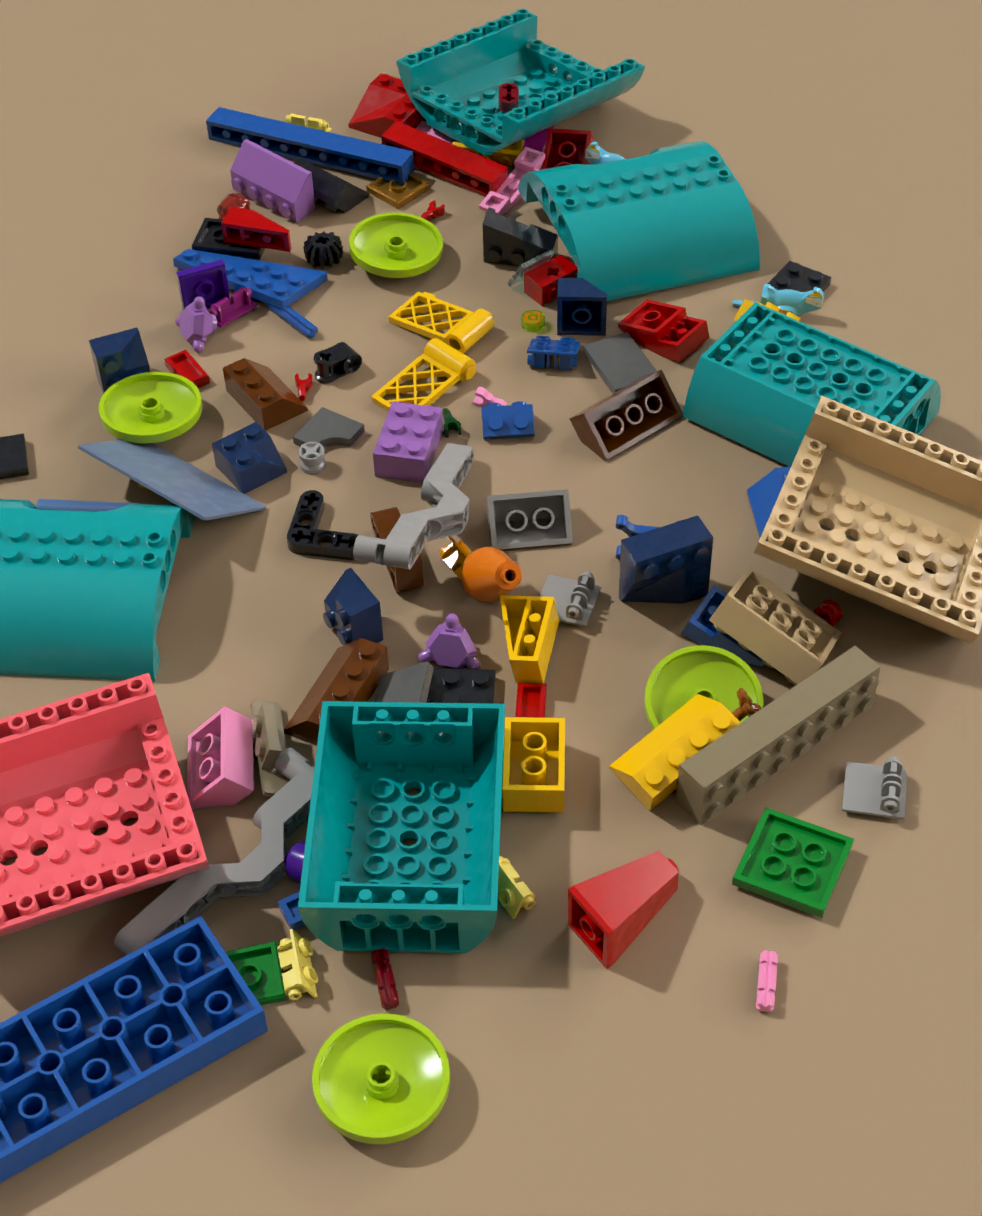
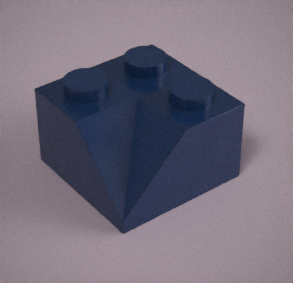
M558 278L557 335L606 336L607 294L583 278Z
M138 327L89 340L97 379L103 393L113 384L126 377L151 372Z
M257 422L212 443L216 467L244 494L287 473V468L271 436Z
M352 568L346 569L324 599V621L330 629L334 628L343 646L360 638L378 643L383 640L380 602Z

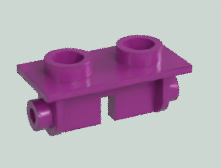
M241 287L230 295L231 301L226 297L211 305L209 313L216 316L217 326L222 328L258 306L256 302L250 299L252 291L249 287Z

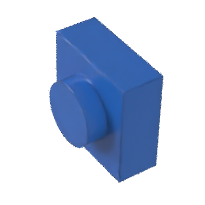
M300 892L278 901L283 917L289 928L293 930L306 926L298 910Z

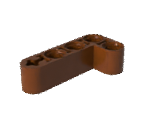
M397 507L370 513L371 524L376 538L386 539L401 516ZM421 553L410 570L386 565L396 593L424 586Z

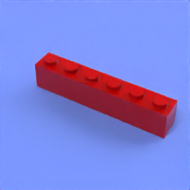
M398 121L381 135L383 145L413 151L415 167L485 197L490 191L496 192L508 177L506 166Z

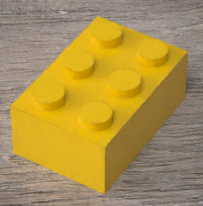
M505 717L502 787L503 812L564 813L565 718Z

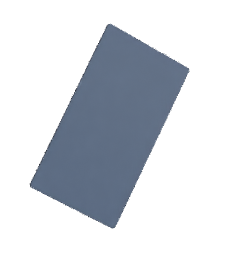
M114 440L78 446V449L202 520L256 512L266 508L260 502L154 443H132L124 440Z

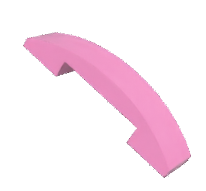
M525 147L514 161L515 169L496 192L490 191L479 205V209L487 212L490 207L495 209V213L500 215L511 210L522 198L518 190L521 178L527 172L540 170L545 159V153Z

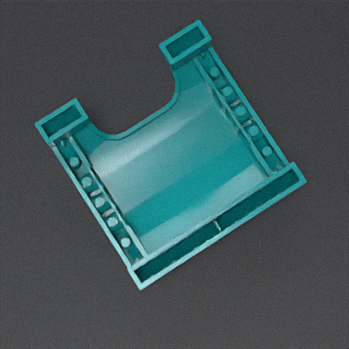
M694 141L656 148L646 156L591 165L570 164L527 172L523 175L518 185V190L526 204L537 201L541 203L578 267L577 278L585 279L606 293L607 301L760 269L759 240L748 199L720 154L712 145L705 141Z
M0 499V675L127 680L149 673L151 680L155 681L160 664L155 637L180 537L190 538L195 520L194 515L178 505L129 504L115 510L89 512L39 510L29 500Z

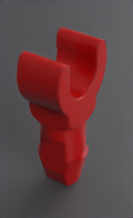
M431 201L427 211L421 215V218L429 221L432 218L443 216L445 214V205L442 204L440 207H436V201Z
M298 373L295 375V384L301 401L306 399L307 392L313 385L311 373L308 374V378L305 380L299 379Z

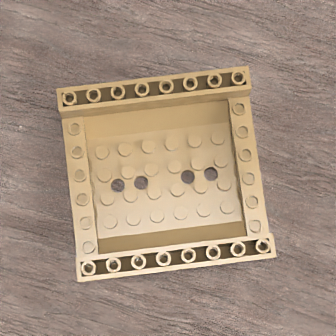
M821 396L754 553L971 644L978 637L982 626V613L980 612L982 607V461L838 403L835 400ZM820 525L829 527L831 531L822 529ZM846 536H852L856 541H850ZM898 557L906 559L908 563L901 562ZM924 568L931 569L934 574L927 573Z

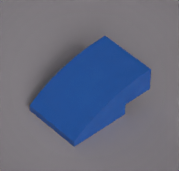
M713 585L681 633L701 645L727 650L747 664L763 667L765 664L759 656L752 651L743 649L737 640L728 634L718 631L714 624L709 621L727 596L726 592Z

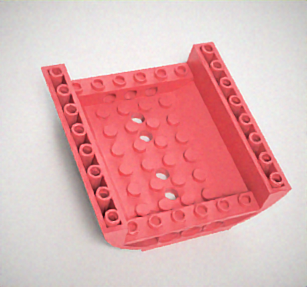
M149 673L0 719V937L210 868ZM130 818L138 819V821L131 826L123 825L124 822ZM99 828H108L107 832L103 835H93ZM38 848H48L47 851L42 855H33L35 850H37ZM10 857H17L16 861L13 864L8 866L3 865L6 859Z

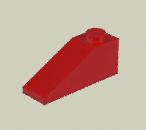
M231 206L221 222L224 242L285 252L291 251L289 230L254 210Z

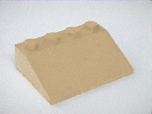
M750 566L709 619L718 631L730 635L737 640L743 649L755 653L765 665L777 669L794 685H798L820 669L841 635L839 630Z

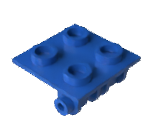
M537 336L536 339L531 340L527 353H532V355H528L527 365H532L534 368H545V356L547 354V368L549 369L551 355H555L554 369H557L558 355H560L559 369L572 370V368H577L578 358H573V356H577L581 342L575 341L571 337L551 340L549 336Z

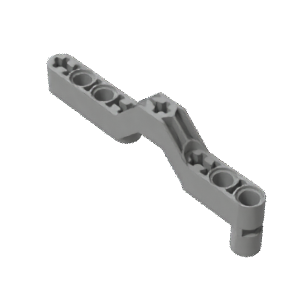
M447 443L425 477L422 485L421 499L429 503L433 508L402 514L386 539L358 535L353 549L354 560L410 570L428 541L461 534L469 521L470 499L459 488L472 468L475 454L474 447Z
M290 747L284 750L275 762V769L290 781L257 810L253 818V824L261 830V844L239 863L209 864L210 868L180 877L119 931L115 937L114 945L122 953L128 955L197 918L218 898L264 896L286 876L284 862L285 838L309 817L315 766H311V762L295 749Z

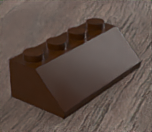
M661 369L643 376L569 419L580 441L605 461L683 416V412Z
M360 638L337 648L286 725L284 734L317 745L322 701L368 702L378 687L380 676L389 670L387 646Z

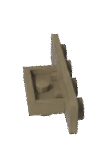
M253 700L250 705L252 732L255 736V754L258 758L262 793L266 797H272L290 781L275 769L277 758L287 749L281 708L278 702Z

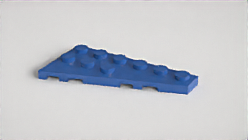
M192 249L185 250L173 258L174 267L182 270L223 260L230 289L237 291L241 287H249L252 291L250 297L283 309L285 305H291L328 280L326 271Z

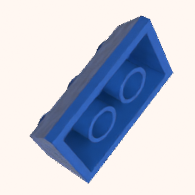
M791 467L775 468L747 489V496L759 538L763 533Z

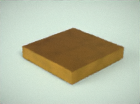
M411 173L408 180H404V185L395 183V180L390 182L384 181V177H380L366 186L368 193L398 210L430 189V183Z

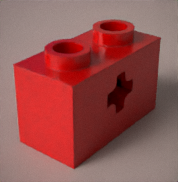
M559 255L524 273V293L541 306H544L557 299L558 278H577L578 267L564 256Z

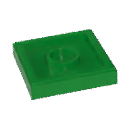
M276 941L226 951L227 956L260 1005L286 1001Z

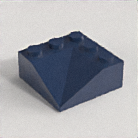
M698 515L621 540L619 599L621 602L684 604L693 600H699L708 594L714 537Z

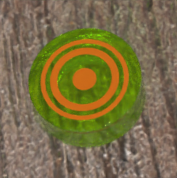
M539 310L525 311L521 315L522 328L529 332L542 330L545 326L544 313Z

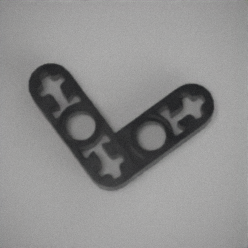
M316 490L304 492L299 498L287 533L289 550L300 555L354 560L353 549L358 534L319 530L318 527L324 511L323 495ZM311 503L312 510L308 508V505H311ZM304 519L312 520V522L307 525L299 523L301 520ZM323 541L332 542V544L327 547H322L319 545Z

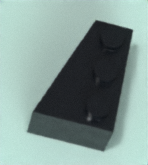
M488 208L483 221L484 262L535 268L557 257L558 234L533 224L527 226L517 222L513 216L507 218L495 213V209Z

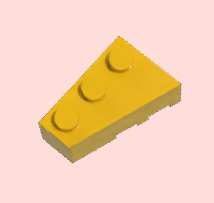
M500 595L509 660L515 682L544 684L559 624L555 598Z

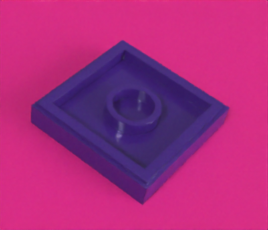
M223 260L176 272L183 310L194 302L196 297L204 298L207 309L211 308L212 304L226 297L230 300L226 268Z

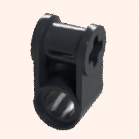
M339 342L330 348L318 351L314 355V363L317 365L315 379L320 383H331L347 374L354 373L360 368L362 357L346 342Z

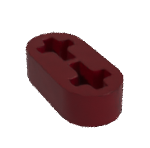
M513 83L501 84L499 86V110L507 113L514 108H518L519 87Z

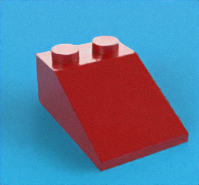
M548 128L544 151L545 159L541 170L570 164L591 165L592 163L585 158L587 147L594 142L592 131Z

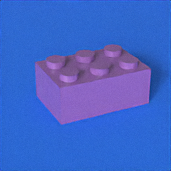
M392 401L373 452L376 477L423 483L431 469L443 433L442 408Z

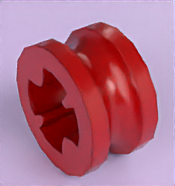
M829 599L824 600L814 610L816 615L832 626L843 618L840 606Z

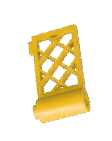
M417 292L388 316L390 323L431 339L437 338L463 354L494 327L493 316L489 311L477 309L472 312L437 299L436 295L428 292ZM418 302L426 303V305L415 306ZM441 309H442V310H445V312H439V313H433V314H432V311H435V310H441ZM423 312H429V313H430V314H427V315L415 316V314H417V313H423ZM405 315H413V317L401 318ZM460 316L463 317L462 319L451 321V318ZM448 319L446 322L434 323L436 320ZM430 321H431V323H432V324H428V325H419V324H418V323H424V322H430ZM449 329L445 334L437 332L438 330Z
M433 338L426 344L423 354L371 396L372 402L386 411H389L392 401L430 406L459 380L465 382L473 378L476 373V362L443 341ZM423 364L431 368V371L417 372L416 370ZM445 376L448 378L445 382L434 383V377ZM431 378V383L417 384V379ZM404 380H413L414 385L399 386ZM432 390V393L426 397H417V392ZM414 392V398L400 399V393ZM389 394H396L395 400H384L383 397Z

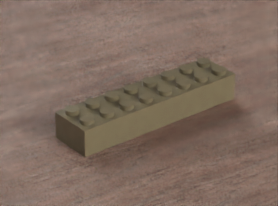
M853 646L681 763L678 771L676 802L700 825L710 818L715 819L731 803H738L751 789L761 787L771 775L785 770L789 763L797 757L805 756L811 747L820 741L825 742L828 740L832 733L841 726H848L854 717L861 712H868L875 704V694L879 684L878 679L881 666L858 647Z

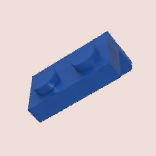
M517 401L506 406H501L500 403H489L486 407H481L483 439L535 436L533 404Z

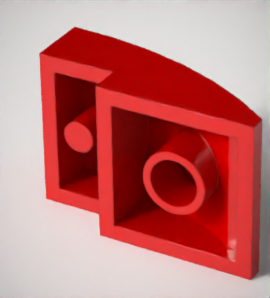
M648 299L618 323V328L624 333L628 332L632 339L641 346L662 357L680 363L710 338L706 320L688 317L684 307Z

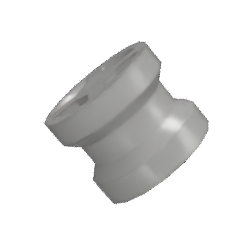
M307 442L299 447L300 468L304 473L314 475L325 469L324 447L320 443Z

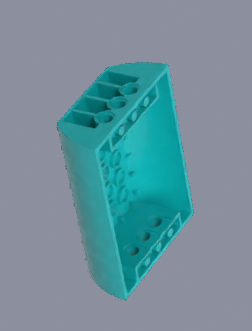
M322 701L298 910L304 924L318 939L337 951L372 952L375 949L385 948L388 952L467 953L487 938L497 918L505 704ZM411 788H416L421 791L419 794L414 796L405 793L407 790ZM406 838L417 840V843L412 846H405L401 842Z

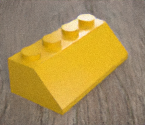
M697 694L613 762L609 769L651 811L677 789L678 771L681 763L741 722L721 702Z

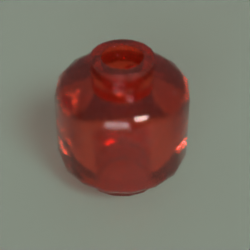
M240 193L228 194L217 207L218 219H224L231 206L250 209L249 200Z

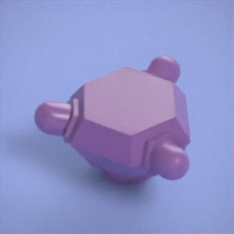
M196 297L194 302L188 305L175 320L185 340L193 345L194 351L198 353L203 351L206 338L210 334L215 333L217 329L216 316L208 312L203 297Z
M453 613L447 615L446 622L437 626L425 642L427 645L425 647L426 650L421 651L418 655L421 663L432 661L438 666L463 669L464 667L469 669L481 668L480 660L475 657L477 650L466 629L461 627L458 616Z

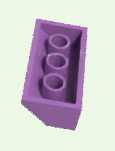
M248 139L243 141L230 169L231 184L235 191L296 223L315 211L312 172Z

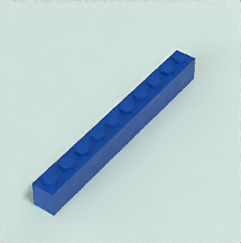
M218 107L206 120L208 137L214 141L241 147L243 141L248 139L282 157L291 159L299 157L312 164L375 179L384 177V181L390 182L395 180V183L404 185V180L407 181L409 174L415 171L414 153L405 149Z

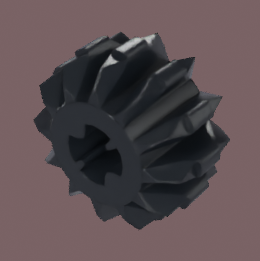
M315 232L314 236H307V240L304 242L305 258L307 263H312L313 267L321 266L322 269L324 266L332 267L333 264H338L340 258L343 257L342 241L340 236L334 235V232Z

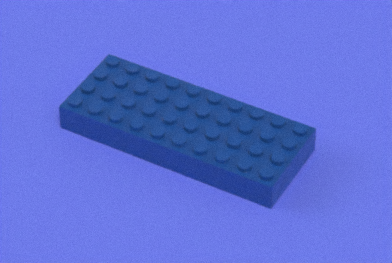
M202 916L193 919L0 1023V1183L268 1031L263 1008Z

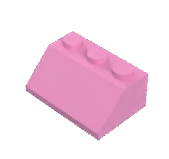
M224 706L188 735L187 794L192 809L234 806L253 792L254 735L252 732V719Z

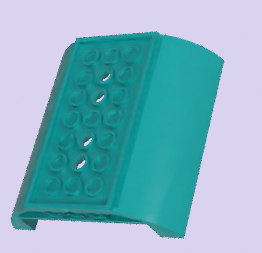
M518 9L512 14L503 15L500 19L486 22L485 25L471 28L468 32L457 34L453 38L439 41L438 44L422 48L421 51L407 54L405 57L396 60L404 88L418 112L425 118L426 124L485 156L628 92L640 80L645 66L636 62V60L625 59L623 62L602 70L589 65L585 61L574 58L571 54L559 51L556 47H551L541 40H537V15L530 13L527 9ZM504 83H513L519 87L518 108L505 113L498 108L499 86Z

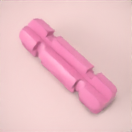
M764 950L760 954L756 1009L760 1012L765 1011L769 1013L774 1010L778 954L775 951Z

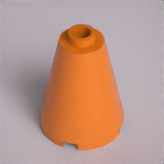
M482 547L467 556L463 563L461 581L464 590L472 598L481 602L491 603L500 600V595L506 596L522 580L521 568L507 554L497 548Z

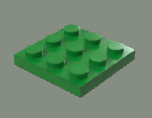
M765 807L733 876L732 885L823 918L853 847L854 838Z

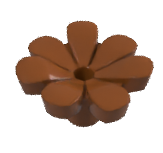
M743 688L736 692L739 699V707L732 714L739 721L746 716H752L762 709L758 703L752 704L753 700Z

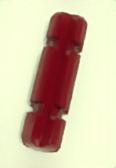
M385 948L375 949L371 952V959L382 1008L386 1010L396 1008L399 1005V998L388 950Z

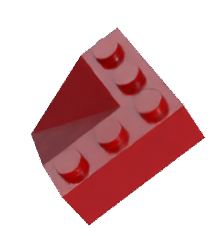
M381 73L369 84L348 126L351 129L381 138V135L396 121L416 128L420 121L426 122L425 118L418 112L410 100L402 80Z

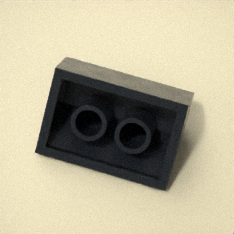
M296 157L294 164L312 172L314 200L316 203L320 204L322 200L326 202L324 207L334 212H337L338 209L348 212L369 197L370 193Z

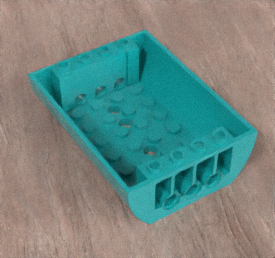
M755 302L700 356L688 388L683 417L791 467L821 396L920 435L939 413L941 390L939 383L930 377Z

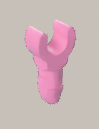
M478 387L475 392L476 397L473 404L483 407L489 403H500L501 406L507 405V402L494 397L483 387Z

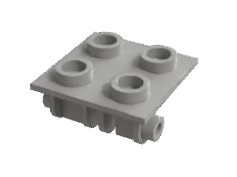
M588 571L580 574L578 581L548 574L540 597L555 598L560 622L586 627L601 586L595 585L594 575Z
M891 756L884 762V766L846 761L842 811L904 820L907 769H902L903 764L900 762V759L896 756Z

